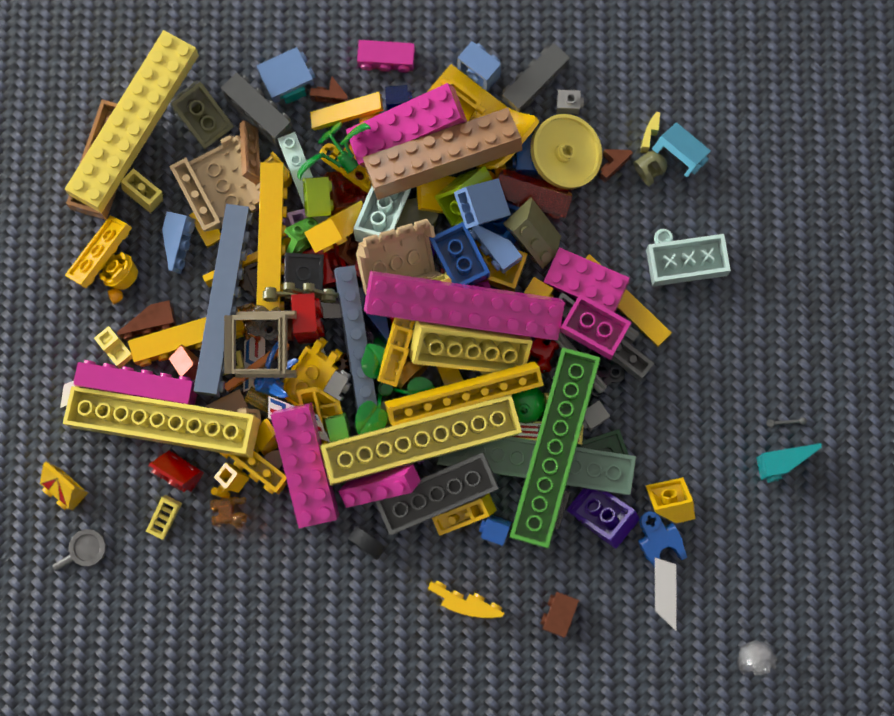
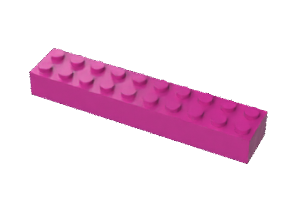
M370 271L364 310L366 314L558 340L565 302L560 298Z

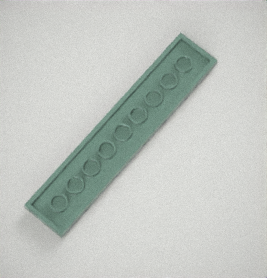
M508 437L439 456L437 464L450 467L478 454L485 453L493 474L526 479L536 440ZM577 447L566 485L630 495L636 456Z

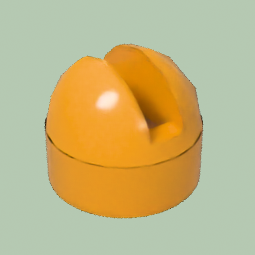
M112 288L107 291L113 305L122 300L123 293L120 289Z

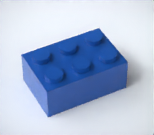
M464 222L435 235L433 238H429L430 244L444 272L450 277L452 283L473 286L490 278V271L469 230L466 229Z

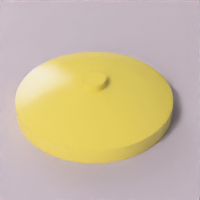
M558 114L542 122L535 130L531 140V157L536 170L548 183L561 189H575L590 182L598 173L602 163V147L596 132L586 121L574 115Z

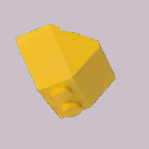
M317 387L297 390L299 405L312 403L314 413L319 416L329 438L325 419L329 416L343 414L340 400ZM321 439L322 445L330 443Z

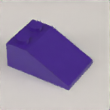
M584 488L567 508L568 513L615 549L618 548L640 520L633 508L605 491Z

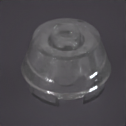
M752 641L740 647L737 665L740 668L741 674L745 675L747 672H754V676L770 673V668L776 669L777 658L768 643Z

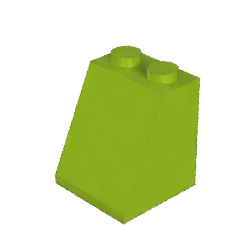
M485 166L459 175L434 196L452 227L464 222L454 192L467 186L493 180Z

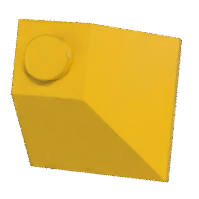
M683 477L646 485V490L655 513L674 523L695 519L694 502Z

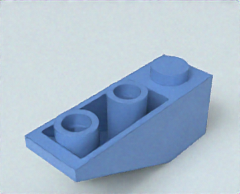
M167 211L162 232L168 268L170 271L181 274L185 266V256L190 247L191 233L195 228V219Z
M481 226L469 228L473 240H477L481 244L479 248L485 256H490L493 260L491 264L497 271L500 270L504 274L522 260V255L510 240Z

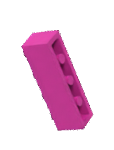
M413 464L349 480L339 490V494L346 508L412 493L421 480Z

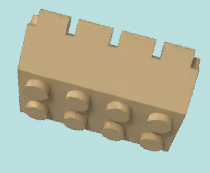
M229 135L220 140L221 146L190 162L187 158H184L170 166L204 232L222 228L226 204L247 206L250 208L251 213L259 209L260 183L256 185L242 176L241 140L239 136Z
M428 219L417 221L414 223V226L407 224L398 227L396 231L391 229L381 232L379 237L377 234L365 237L363 242L359 243L356 256L365 295L370 271L417 278L427 276L430 280L442 275V273L435 271L429 237H435L433 225L430 224Z

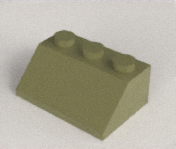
M530 198L503 224L530 259L543 269L555 258L561 235L536 202Z

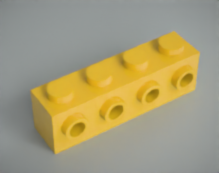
M255 451L252 458L220 453L226 459L231 457L235 460L233 464L241 471L244 468L249 471L248 476L255 482L259 480L265 484L263 488L271 494L274 492L280 494L288 484L286 475Z

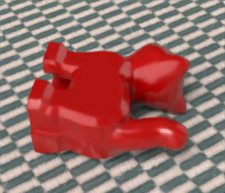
M535 337L528 361L532 355L539 359L536 364L540 367L541 373L550 372L552 369L550 360L555 350L559 348V344L551 340L547 346L543 343L546 339Z

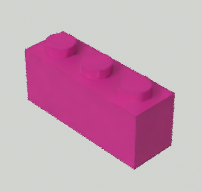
M359 40L358 68L363 70L380 69L385 72L398 70L402 73L414 70V43Z

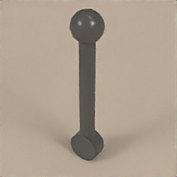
M804 417L800 418L799 420L773 421L772 419H769L766 422L767 427H773L774 425L797 423L805 425L807 423V419Z

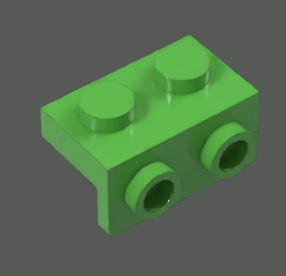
M307 217L285 228L284 232L291 238L286 253H303L307 248L312 247L304 232L319 224L313 217Z

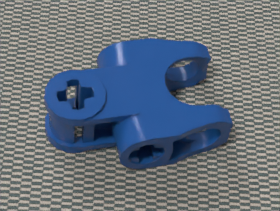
M651 511L644 513L640 517L639 525L645 537L639 539L638 544L644 556L654 568L655 558L660 559V553L665 547L673 549L680 560L687 558L682 538L673 523L664 526L660 516ZM647 517L649 519H654V522L652 523L653 527L651 525H646L645 522L648 520Z

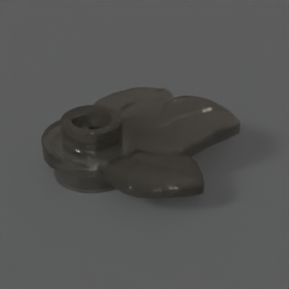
M256 305L254 311H269L261 305ZM276 307V308L272 309L271 311H281V310H280L278 307ZM278 319L251 320L245 323L246 329L254 336H263L266 340H274L278 337ZM269 327L273 328L271 333H267Z

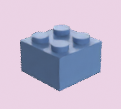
M471 41L458 56V69L488 92L500 78L501 63L495 55H489L485 52L486 50L481 44H475Z

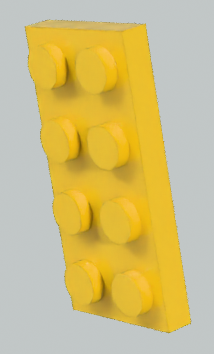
M110 215L65 276L80 286L87 288L93 283L98 272L105 267L110 256L117 251L122 240L127 238L132 227Z

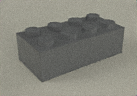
M236 72L221 87L226 101L279 149L280 144L277 138L293 133V125L290 123L291 119L284 112L281 114L273 101H267L259 88L256 87L254 89L250 85V80L245 75L241 77Z

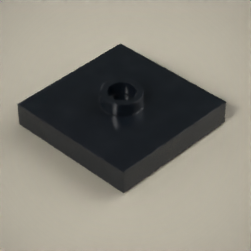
M285 253L284 283H295V288L303 290L304 283L315 284V289L322 290L324 255Z

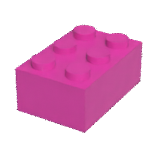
M579 294L563 322L560 332L611 360L631 322Z

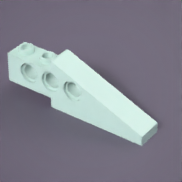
M293 132L277 139L304 206L302 178H312L313 176L310 168H308L302 175L301 181L297 177V172L301 165L306 162V158L297 135ZM317 216L313 218L318 223H321L322 221L326 220L328 216Z

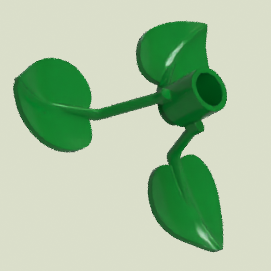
M340 121L335 124L331 130L322 135L318 143L321 144L330 137L341 153L337 157L339 161L324 153L316 154L301 165L297 172L298 179L301 181L304 172L320 158L331 161L338 168L342 166L347 173L352 172L358 166V163L353 157L354 155L348 146V141L360 132L371 129V127L365 122L356 126L341 141V146L344 144L346 148L343 151L333 137V134L342 127L343 123Z
M370 343L366 345L361 361V368L366 376L370 378L379 377L385 352L383 347ZM415 377L409 381L407 385L408 391L377 381L375 383V391L378 393V405L373 401H366L361 404L355 419L357 433L361 435L383 429L386 426L387 413L380 408L382 396H389L392 391L407 394L408 396L434 389V385L424 377Z

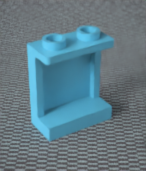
M677 122L659 138L652 148L658 154L665 147L689 167L684 174L686 177L691 173L695 175L709 160L707 155L711 152L710 149Z

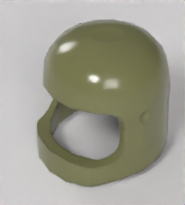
M649 151L633 163L636 172L648 187L654 183V177L663 175L667 170L665 158L661 153L657 154L655 151Z

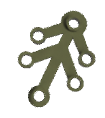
M292 282L283 283V291L285 292L276 291L274 287H266L262 295V300L267 302L278 301V296H284L286 302H291V295L315 293L316 298H319L323 303H335L336 298H338V293L334 289H323L322 291L315 289V284L304 283L303 290L295 288V283Z

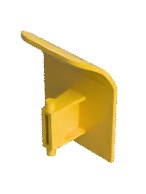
M452 64L449 65L427 91L429 92L449 83L456 90L467 121L508 108ZM508 108L523 144L537 127L539 119L534 115L517 112ZM515 153L478 166H485L486 169H496L505 164Z

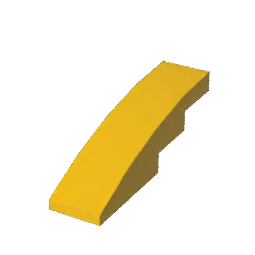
M394 318L379 372V382L397 387L409 352L408 346L414 331L412 329L415 320Z

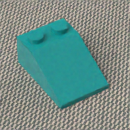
M822 444L762 453L756 457L760 479L767 480V483L779 481L783 475L822 448Z

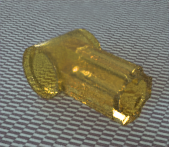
M251 386L244 401L268 413L269 395L260 393L255 390V387Z

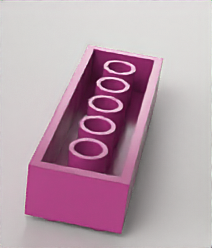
M446 83L364 121L371 129L353 136L350 139V143L358 165L365 168L363 160L365 156L467 122L455 88ZM359 124L346 129L347 135Z
M85 360L84 363L78 362L73 383L74 386L194 406L197 394L194 392L195 383L189 377L179 376V379H176L166 373H160V376L148 370L136 372L133 368L124 366L122 369L115 368V365L107 363L100 366L96 365V362Z
M312 403L274 411L270 416L298 527L303 528L337 520L340 514L333 486H330L320 449L322 442Z

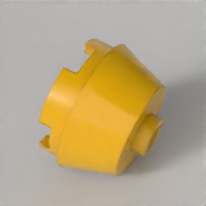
M120 252L118 255L113 254L110 256L102 273H99V277L106 286L124 290L134 283L138 275V269L130 255Z

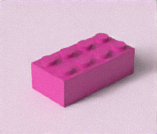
M560 247L544 280L545 284L575 299L581 294L616 313L630 282L629 277Z

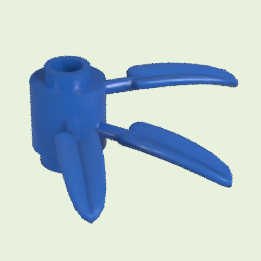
M278 341L268 355L265 363L266 369L271 367L278 349ZM294 358L287 361V370L299 360ZM255 378L254 386L256 391L272 397H288V394L283 389L284 383L279 378Z

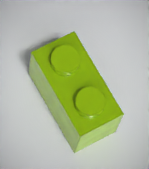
M328 177L302 178L305 216H330L331 211L334 209L333 200H330V192H332L331 180Z

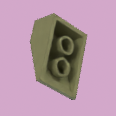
M195 81L169 103L177 116L204 149L234 127L201 81Z

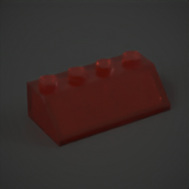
M499 167L496 179L499 178L506 200L514 202L513 205L521 207L527 200L532 198L542 212L550 213L549 216L556 219L566 218L572 200L571 189H561L546 181Z

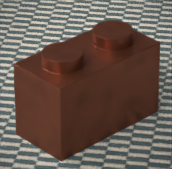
M556 592L555 596L551 594L547 606H550L548 614L544 613L540 623L543 625L542 630L565 638L579 600Z

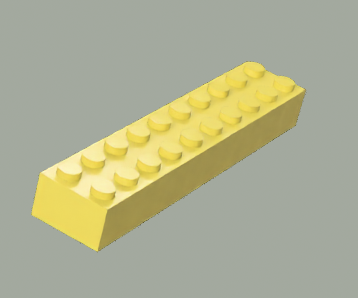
M164 30L162 31L65 187L69 196L100 213L103 212L199 55L196 47Z
M71 386L63 424L74 429L252 458L260 419L250 414Z
M512 395L324 444L321 445L320 449L331 486L516 436L522 433Z

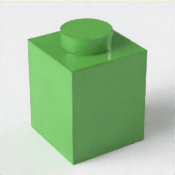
M346 413L329 416L325 419L330 443L351 437Z

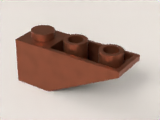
M168 300L149 305L117 332V335L121 339L130 340L135 338V335L142 334L145 336L154 333L153 331H162L177 326L173 304Z

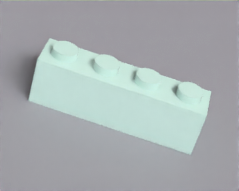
M371 186L353 228L355 241L363 242L365 237L375 234L379 237L381 232L395 229L411 189L377 200Z

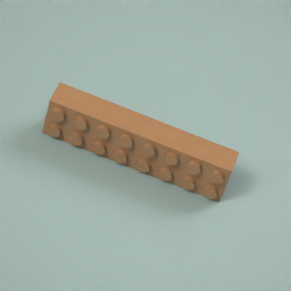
M505 108L365 156L363 160L377 200L522 151V141L509 109Z

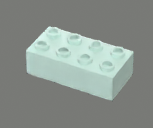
M724 234L649 244L646 249L652 287L727 276L731 271Z

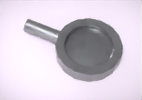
M89 529L77 532L69 543L70 555L53 564L54 570L58 571L73 561L81 566L91 567L103 560L107 551L104 537L100 533Z

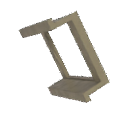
M297 311L236 312V315H224V374H236V378H297V370H287V319H297ZM278 319V369H236V320Z

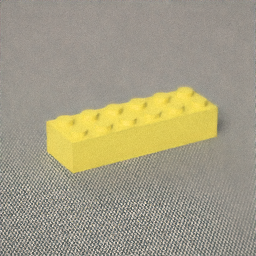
M416 321L408 355L413 364L497 372L527 364L533 340L529 336Z

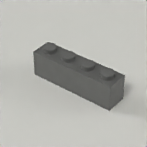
M553 43L550 47L546 46L540 53L541 56L537 60L533 59L529 63L528 69L525 72H520L515 78L516 81L504 88L502 91V101L512 110L522 112L569 64L570 57L556 44Z

